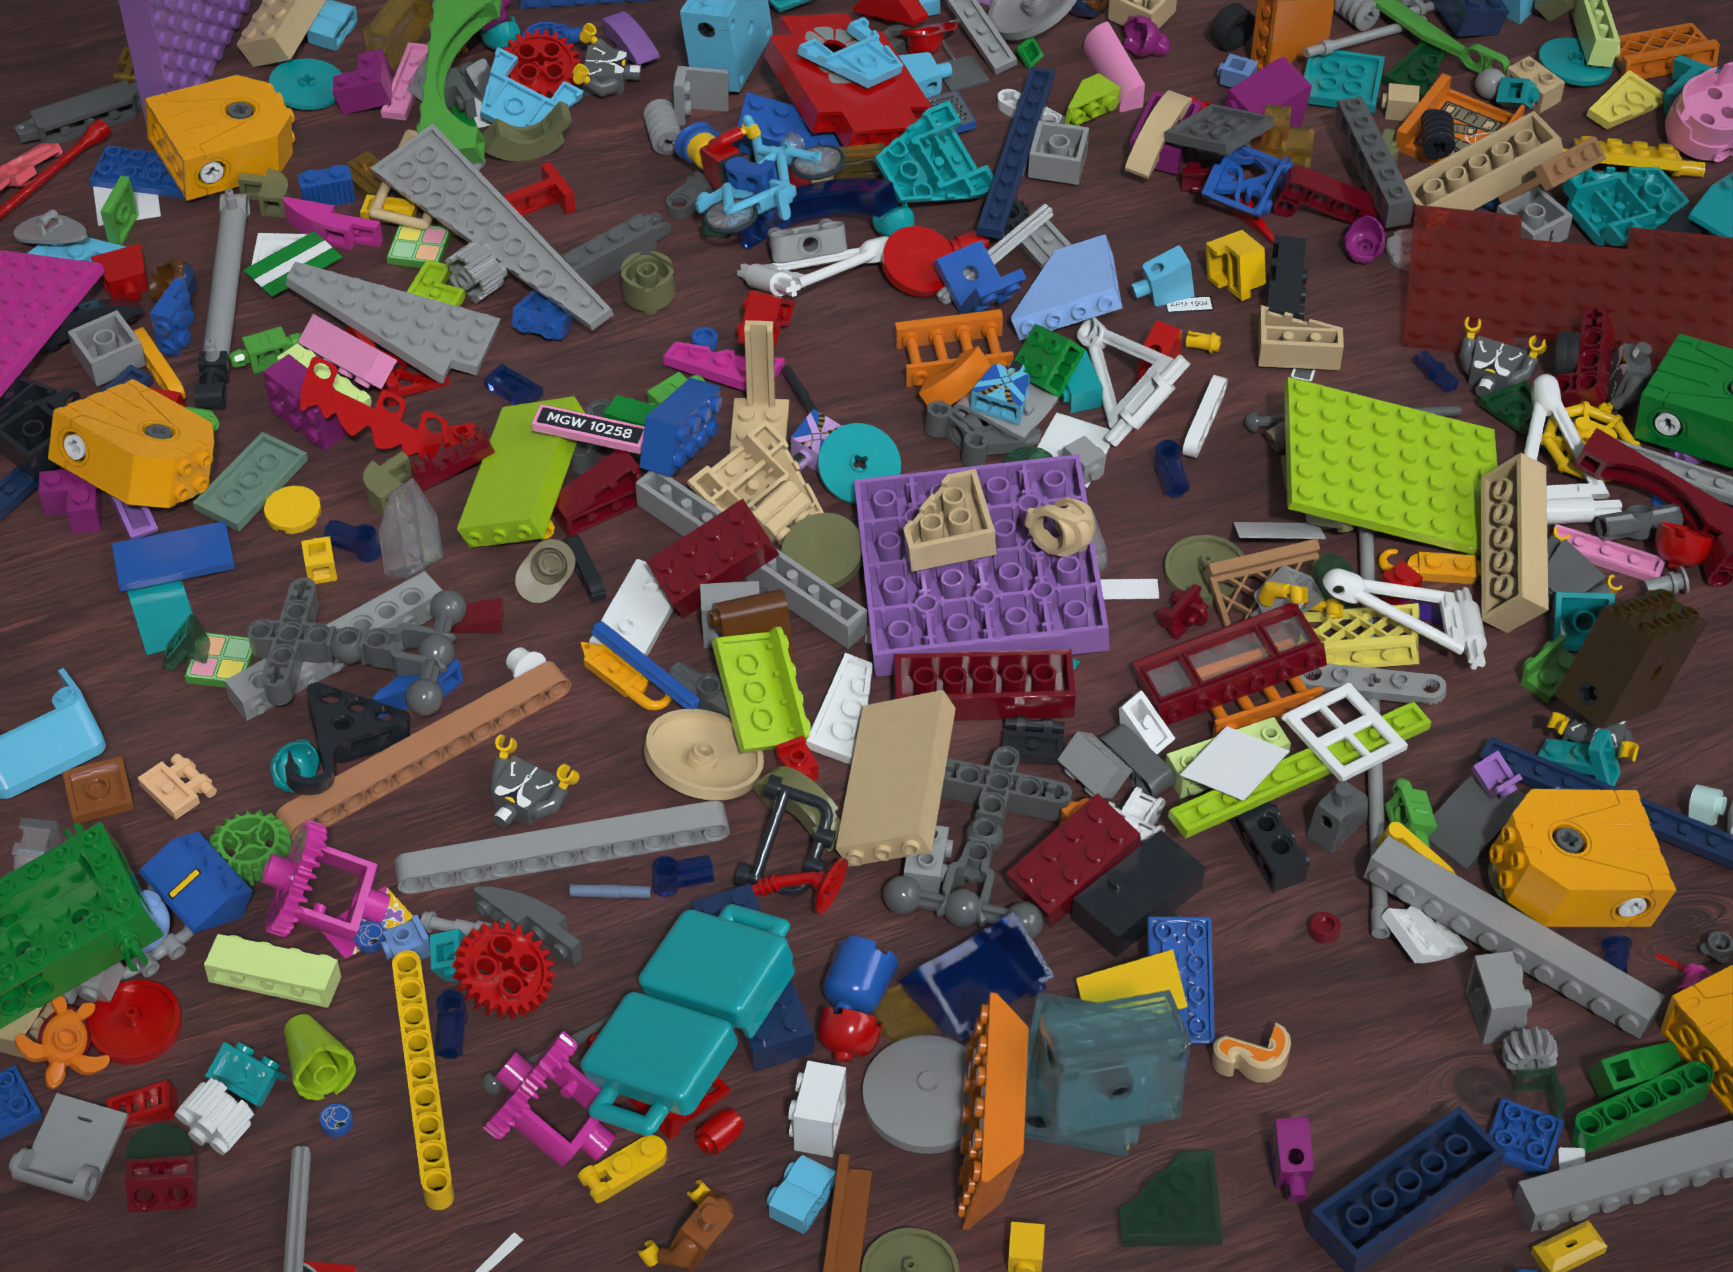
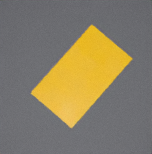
M1173 949L1076 978L1090 1035L1188 1007Z

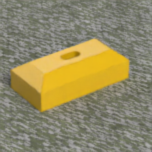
M367 194L360 210L361 218L391 223L369 216L368 212L376 195ZM387 197L382 210L415 217L418 206L408 199Z
M1589 1220L1533 1246L1530 1254L1545 1272H1567L1604 1254L1607 1245ZM1570 1244H1574V1246H1572V1247H1569V1248L1566 1247V1246H1568V1245H1570Z

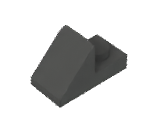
M481 58L475 63L468 61L457 68L473 96L483 103L491 68L487 61Z
M451 68L445 82L447 108L456 105L458 111H463L467 119L477 117L473 94L457 68Z

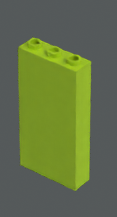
M575 396L502 407L490 439L495 453L482 460L457 527L458 532L469 548L544 538L578 440L532 431V422L540 404L585 414Z

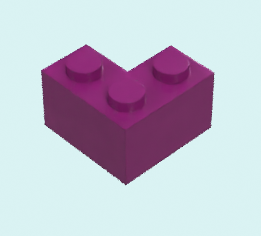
M382 48L358 54L357 71L333 76L332 93L343 115L391 104L393 71Z
M66 469L39 472V496L45 515L67 513L73 534L101 531L103 490Z

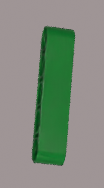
M1692 1061L1581 1111L1575 1118L1570 1134L1572 1146L1574 1148H1582L1587 1153L1592 1152L1703 1101L1714 1078L1712 1068L1702 1061Z

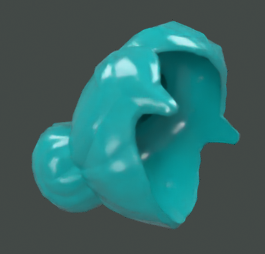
M510 16V22L498 23L488 29L486 33L483 27L480 29L481 38L485 46L494 51L498 47L501 49L508 47L509 39L516 42V34L521 36L520 28L513 16Z
M902 203L901 207H891L883 210L877 217L874 212L872 224L878 234L890 237L901 228L914 226L915 216L912 210L908 208L907 203Z
M306 739L291 741L283 745L270 761V777L277 789L282 790L284 793H295L286 783L285 766L288 760V751L291 752L295 763V771L298 775L308 778L315 777L319 769L320 760L317 750Z

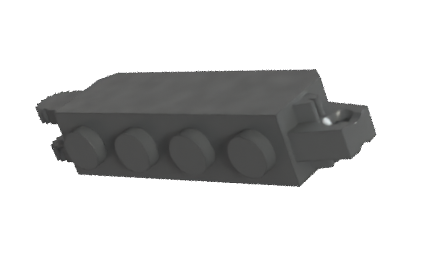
M127 80L29 111L31 118L14 126L16 135L21 143L40 140L41 143L60 144L82 137L87 127L97 119L103 120L109 127L136 119L139 115L138 109L142 108L137 82L128 84Z
M657 212L645 217L638 214L565 253L561 257L591 287L621 271L623 261L630 255L641 252V255H650V251H655L657 248V241L668 235L672 230V226L667 221L661 222L662 216Z

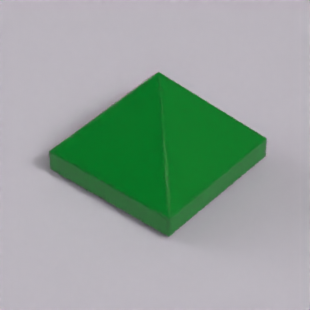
M1033 36L1026 38L1015 48L1027 69H1030L1044 57Z

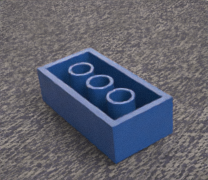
M746 92L737 126L741 128L743 117L751 115L761 131L760 135L763 145L779 147L783 141L789 139L793 142L795 148L802 150L816 145L840 147L841 141L835 132L811 133L795 106ZM746 134L743 135V139L732 143L741 153L754 156L751 139L747 138ZM821 150L822 159L820 162L829 171L833 170L838 154L833 151Z
M689 378L646 416L640 468L671 477L690 458H693L696 452L704 448L711 438H715L719 427L716 417L722 405V398L719 397L721 386Z

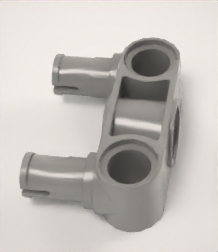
M825 218L818 224L784 230L774 227L767 233L769 247L772 251V259L777 263L836 254L847 250L845 225L842 221H832ZM814 237V241L810 246H803L806 238Z

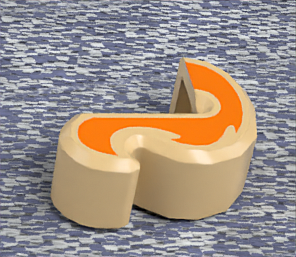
M1277 1022L1275 1023L1268 1048L1224 1035L1214 1043L1211 1059L1212 1066L1216 1072L1227 1077L1233 1076L1234 1069L1237 1068L1247 1079L1255 1082H1271L1280 1077L1287 1066L1291 1047L1290 1035L1286 1028Z

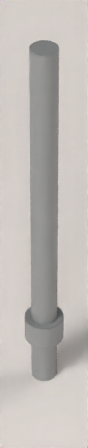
M1399 23L1336 40L1326 39L1319 41L1317 45L1304 48L1303 55L1306 58L1319 54L1325 56L1332 54L1337 49L1408 30Z

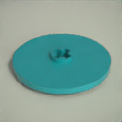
M1565 37L1547 41L1540 48L1538 55L1539 63L1565 83L1578 86H1593L1605 82L1610 78L1614 67L1613 64L1612 67L1587 65L1580 39Z
M295 59L277 66L270 74L269 83L272 84L276 93H281L286 106L301 110H316L331 106L337 102L332 93L333 76L339 75L341 72L335 66L321 60Z
M853 423L837 428L824 440L818 454V472L826 489L839 500L853 505H857L854 480L900 475L901 472L900 454L892 439L882 430L868 424ZM855 459L857 461H865L863 469L861 467L855 468L853 466L855 463Z

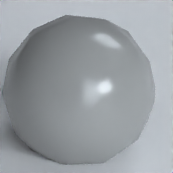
M1495 68L1482 70L1475 81L1477 93L1484 99H1496L1501 77H1505V74Z

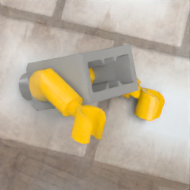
M1284 565L1254 593V598L1259 607L1250 614L1251 617H1254L1288 603H1294L1299 605L1303 614L1308 610L1322 612L1326 609V617L1339 619L1343 617V604L1334 598L1325 601L1312 576ZM1293 617L1279 623L1289 624L1293 621Z

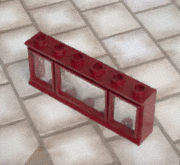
M1288 603L1133 662L1136 680L1140 689L1166 726L1327 665L1324 643L1316 635L1300 610L1299 605L1294 603Z

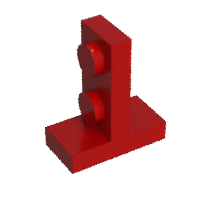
M550 161L541 165L542 181L504 195V198L522 216L554 203H558L566 215L576 211L574 191Z

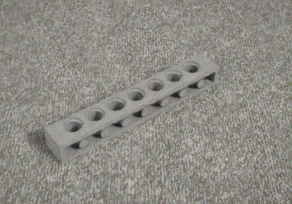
M423 571L330 622L327 626H336L337 631L344 627H353L363 633L364 628L369 630L373 628H397L402 623L421 625L432 619L430 601L435 594L443 590L426 571ZM336 658L334 663H330V661L325 663L303 662L293 695L306 689L309 684L339 672L349 664L339 662ZM263 659L225 680L229 700L246 721L263 714L266 710L275 706L267 701L262 683V673L267 659Z

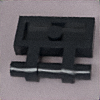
M1017 715V718L1005 717L1004 729L1008 730H1004L1002 747L1009 746L1016 749L1020 755L1019 762L1061 765L1057 759L1063 750L1065 722L1053 721V718L1031 720L1026 719V716Z

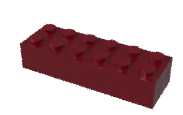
M1072 649L894 654L895 699L943 690L956 708L954 721L1005 719V717L1017 718V715L1026 716V719L1074 717L1076 690Z

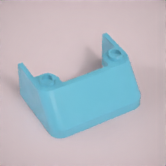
M64 668L58 670L64 687L59 689L52 697V704L55 709L0 735V799L14 797L100 755L106 748L103 734L80 689Z

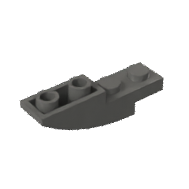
M476 886L473 889L475 909L484 918L489 917L493 921H497L500 928H503L505 923L509 921L511 930L514 931L519 925H522L521 934L526 935L532 931V939L534 941L542 940V943L551 949V952L560 961L565 960L573 967L583 959L581 941L568 932L567 916L555 908L533 897L508 889L489 886Z

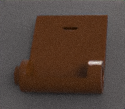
M782 589L712 604V610L708 611L709 622L712 628L716 627L722 637L770 632L774 627H782L784 635L788 638V652L791 662L795 665L788 603Z

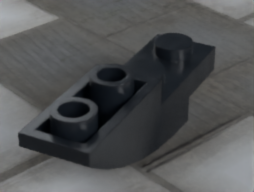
M103 299L78 304L43 345L40 352H52L61 347L62 342L69 339L68 331L118 310L126 323L133 322L144 311L137 300Z

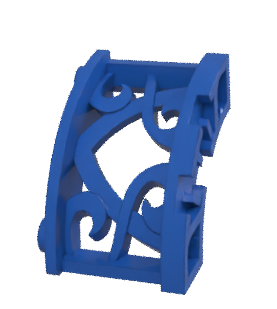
M1245 145L1237 148L1230 155H1219L1221 157L1220 163L1214 164L1201 193L1202 198L1258 220L1262 219L1263 214L1268 216L1273 201L1270 199L1276 187L1283 179L1287 170L1294 166V163L1290 162L1291 157L1284 156L1281 160ZM1239 165L1257 167L1262 169L1265 174L1243 180L1244 172ZM1246 191L1245 201L1247 204H1249L1251 196L1258 197L1259 202L1255 208L1239 203L1241 192ZM1218 194H1234V198L1231 200Z

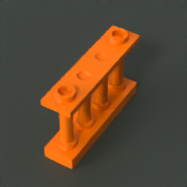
M1001 309L895 322L896 349L907 348L911 364L906 365V388L923 386L927 378L954 366L958 358L948 359L944 343L960 341L964 352L973 348L971 340L987 338L991 354H986L985 357L991 365L999 364L1008 367L1010 362L1014 361L1013 351L1002 352L997 336H1002L1003 315ZM934 345L938 361L922 363L918 346Z
M1293 639L1275 644L1280 653L1297 647ZM1261 648L1196 669L1204 682L1270 656L1265 648ZM1187 675L1185 677L1184 689L1193 686ZM1300 676L1288 680L1296 694L1281 698L1273 685L1262 689L1269 703L1255 707L1247 695L1236 699L1243 710L1242 712L1228 716L1222 705L1212 708L1210 710L1216 718L1214 720L1212 738L1216 737L1226 726L1237 730L1275 717L1277 722L1283 721L1281 719L1283 714L1324 695V688L1321 685L1308 690Z

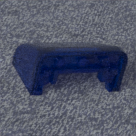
M1014 911L955 948L918 967L898 982L904 992L950 1039L957 1036L959 1041L970 1036L971 1031H974L973 1026L975 1025L976 1017H979L980 1006L987 1003L990 992L997 993L1009 1005L1027 993L1031 998L1047 989L1045 982L1053 978L1054 975Z

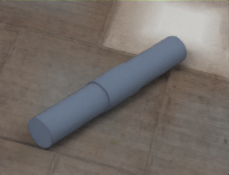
M570 884V897L651 898V886Z

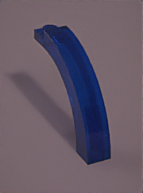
M843 178L797 187L796 196L789 203L791 216L788 220L781 219L777 209L771 218L758 215L756 221L750 227L738 232L742 247L749 249L768 237L767 233L771 228L777 227L782 229L813 217L837 213H862L881 217L898 206L893 182L873 178ZM749 218V219H746V220H744V221H742V222H739V223L737 224V226H740V225L746 223L747 221L750 220V218Z

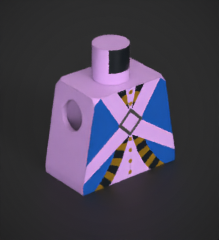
M815 409L809 413L791 437V455L793 460L799 464L800 472L806 466L818 472V454L824 440L830 433L842 426Z

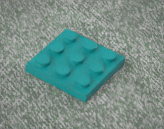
M1334 50L1332 54L1325 56L1319 54L1308 57L1304 78L1312 85L1308 104L1337 108V100L1362 96L1370 113H1375L1385 57L1342 50Z

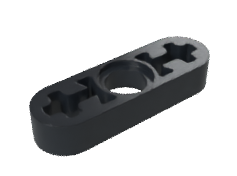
M576 534L564 538L563 542L574 553V570L591 603L605 599L606 591L603 581L580 536Z

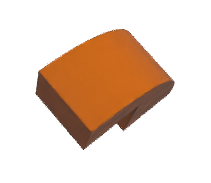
M979 346L960 353L952 368L927 378L919 394L927 406L933 401H943L951 406L972 391L974 386L989 370L991 364Z

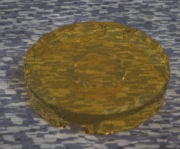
M911 984L897 985L886 991L881 1003L875 1010L876 1024L883 1022L882 1034L895 1042L913 1036L930 1035L938 1023V1004L931 993L918 989V986Z

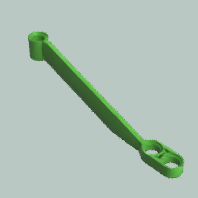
M1373 0L1376 2V8L1423 41L1458 56L1464 65L1473 71L1480 73L1482 70L1493 68L1492 61L1501 63L1503 67L1502 73L1506 74L1507 68L1510 67V62L1505 55L1479 44H1472L1469 47L1463 46L1398 0ZM1470 51L1479 54L1480 62L1471 60Z

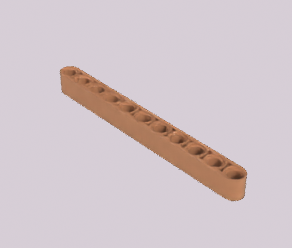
M544 662L335 776L334 784L327 791L315 795H301L286 803L277 811L276 819L282 820L284 827H287L290 831L292 841H294L299 828L302 827L307 819L320 823L327 828L559 700L569 692L571 682L554 662Z

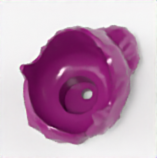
M1142 15L1128 17L1124 32L1127 35L1123 45L1125 50L1131 51L1138 57L1150 54L1161 56L1166 55L1170 51L1171 42L1168 36L1160 33L1159 28L1151 18Z
M1369 215L1355 220L1344 237L1345 251L1355 263L1366 264L1373 262L1385 249L1384 228L1377 219Z

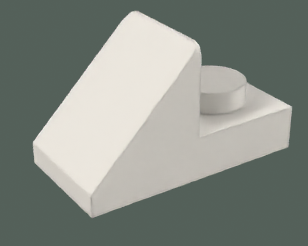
M1142 690L1138 691L1119 707L1120 724L1130 728L1156 754L1175 739Z

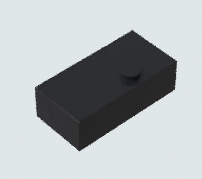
M1160 830L1073 898L1071 920L1116 958L1147 933L1148 917L1169 916L1203 889L1205 866Z

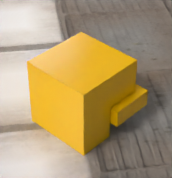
M1240 230L1205 243L1207 279L1217 288L1228 285V290L1238 299L1244 301L1251 298L1250 290L1266 284L1265 248L1246 232Z

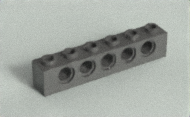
M1363 97L1337 100L1335 126L1385 228L1410 224L1414 199Z

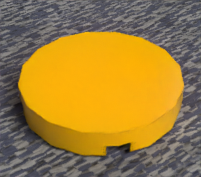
M303 486L283 487L273 492L267 498L264 505L266 522L272 529L276 531L278 529L283 530L285 534L301 533L312 528L317 523L316 519L322 512L319 497L313 490Z

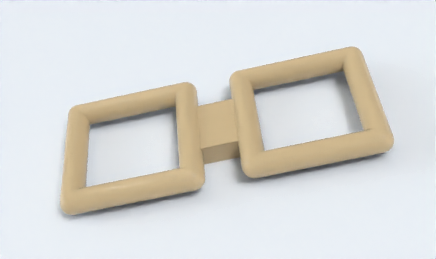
M406 130L398 148L418 134L417 131ZM382 181L369 209V216L382 221L427 230L434 218L427 212H424L421 219L382 210L391 189L389 185Z

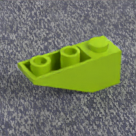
M1100 73L1082 80L1068 106L1064 124L1078 126L1115 110L1119 103L1121 87Z

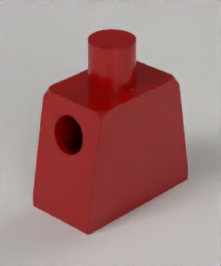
M140 243L91 257L92 262L101 263L105 270L98 279V282L110 299L125 298L139 301L141 298L140 294L149 290L146 266Z
M1157 320L1143 346L1175 359L1179 354L1182 355V330ZM1137 358L1138 376L1135 379V383L1144 376L1153 364Z

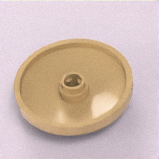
M680 709L658 717L648 729L643 748L648 766L662 782L680 793L705 800H728L746 794L752 789V785L759 780L764 765L762 751L740 753L731 718L701 709Z

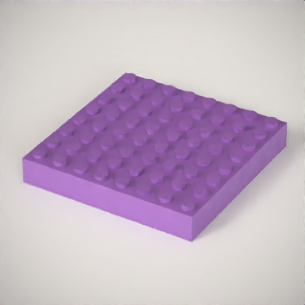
M118 0L145 123V98L163 93L166 95L167 92L206 83L208 78L213 75L215 65L222 59L223 51L231 43L235 30L239 29L244 14L249 11V0Z
M1079 454L854 480L876 677L894 675V654L1072 649V655L1109 651V627L1094 538L1084 551L1068 557L1048 554L1033 542L1034 538L1024 525L1029 508H1037L1047 504L1054 505L1057 500L1062 498L1078 499L1088 505ZM976 469L995 530L997 555L911 572L905 550L903 527L909 520H914L919 514V508L931 494H935L942 486L941 482L947 474ZM1045 516L1043 519L1044 529H1047L1053 537H1060L1054 519Z

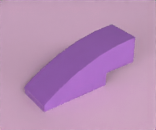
M625 11L602 19L606 38L616 43L618 50L626 51L628 60L639 65L660 57L659 52L645 31Z
M106 492L117 517L130 539L141 538L158 532V527L148 506L127 505Z

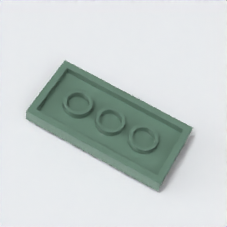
M261 432L208 486L207 490L199 495L193 502L194 510L218 522L226 521L228 527L240 532L264 507L267 498L273 492L281 489L308 461L307 453Z

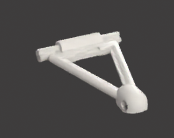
M882 236L865 241L859 248L848 249L836 254L784 263L753 264L751 266L741 264V270L737 271V276L742 277L753 288L776 296L789 295L794 297L797 296L796 291L805 286L863 263L881 262L882 250L889 237ZM834 263L806 275L791 272V270Z
M1095 317L1085 320L1077 332L1079 341L1089 349L1093 367L1103 387L1102 401L1108 424L1111 428L1105 438L1116 447L1133 428L1139 430L1176 389L1173 383L1190 366V363L1180 354L1173 359L1107 330ZM1107 345L1153 364L1118 404L1102 351Z
M1542 374L1534 380L1531 387L1533 412L1524 454L1537 461L1546 416L1553 415L1575 459H1577L1584 448V444L1561 401L1559 383L1554 376ZM1582 471L1587 484L1546 486L1547 525L1594 522V518L1600 517V515L1622 512V502L1620 500L1594 501V499L1608 498L1610 494L1603 480H1597Z
M1338 568L1331 569L1325 574L1322 580L1323 584L1335 598L1349 603L1360 602L1459 655L1462 653L1466 654L1471 669L1476 670L1478 666H1485L1486 662L1483 653L1487 646L1479 606L1472 600L1469 588L1464 587L1462 591L1456 590L1453 593L1366 580L1355 573ZM1340 586L1344 591L1335 593L1333 588ZM1369 593L1439 603L1445 633Z

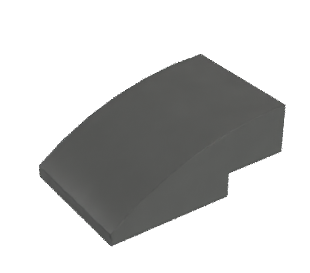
M1473 773L1435 813L1434 818L1438 828L1429 837V843L1467 873L1490 853V848L1498 838L1502 828L1526 796L1519 790H1515L1504 798L1497 794L1490 799Z

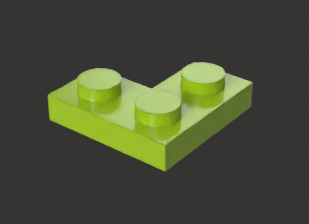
M428 259L407 290V292L459 307L466 297L465 289L446 285L452 273L449 270L450 267Z

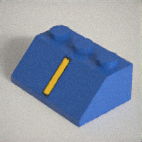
M199 832L172 839L139 871V874L193 934L243 918L253 892Z

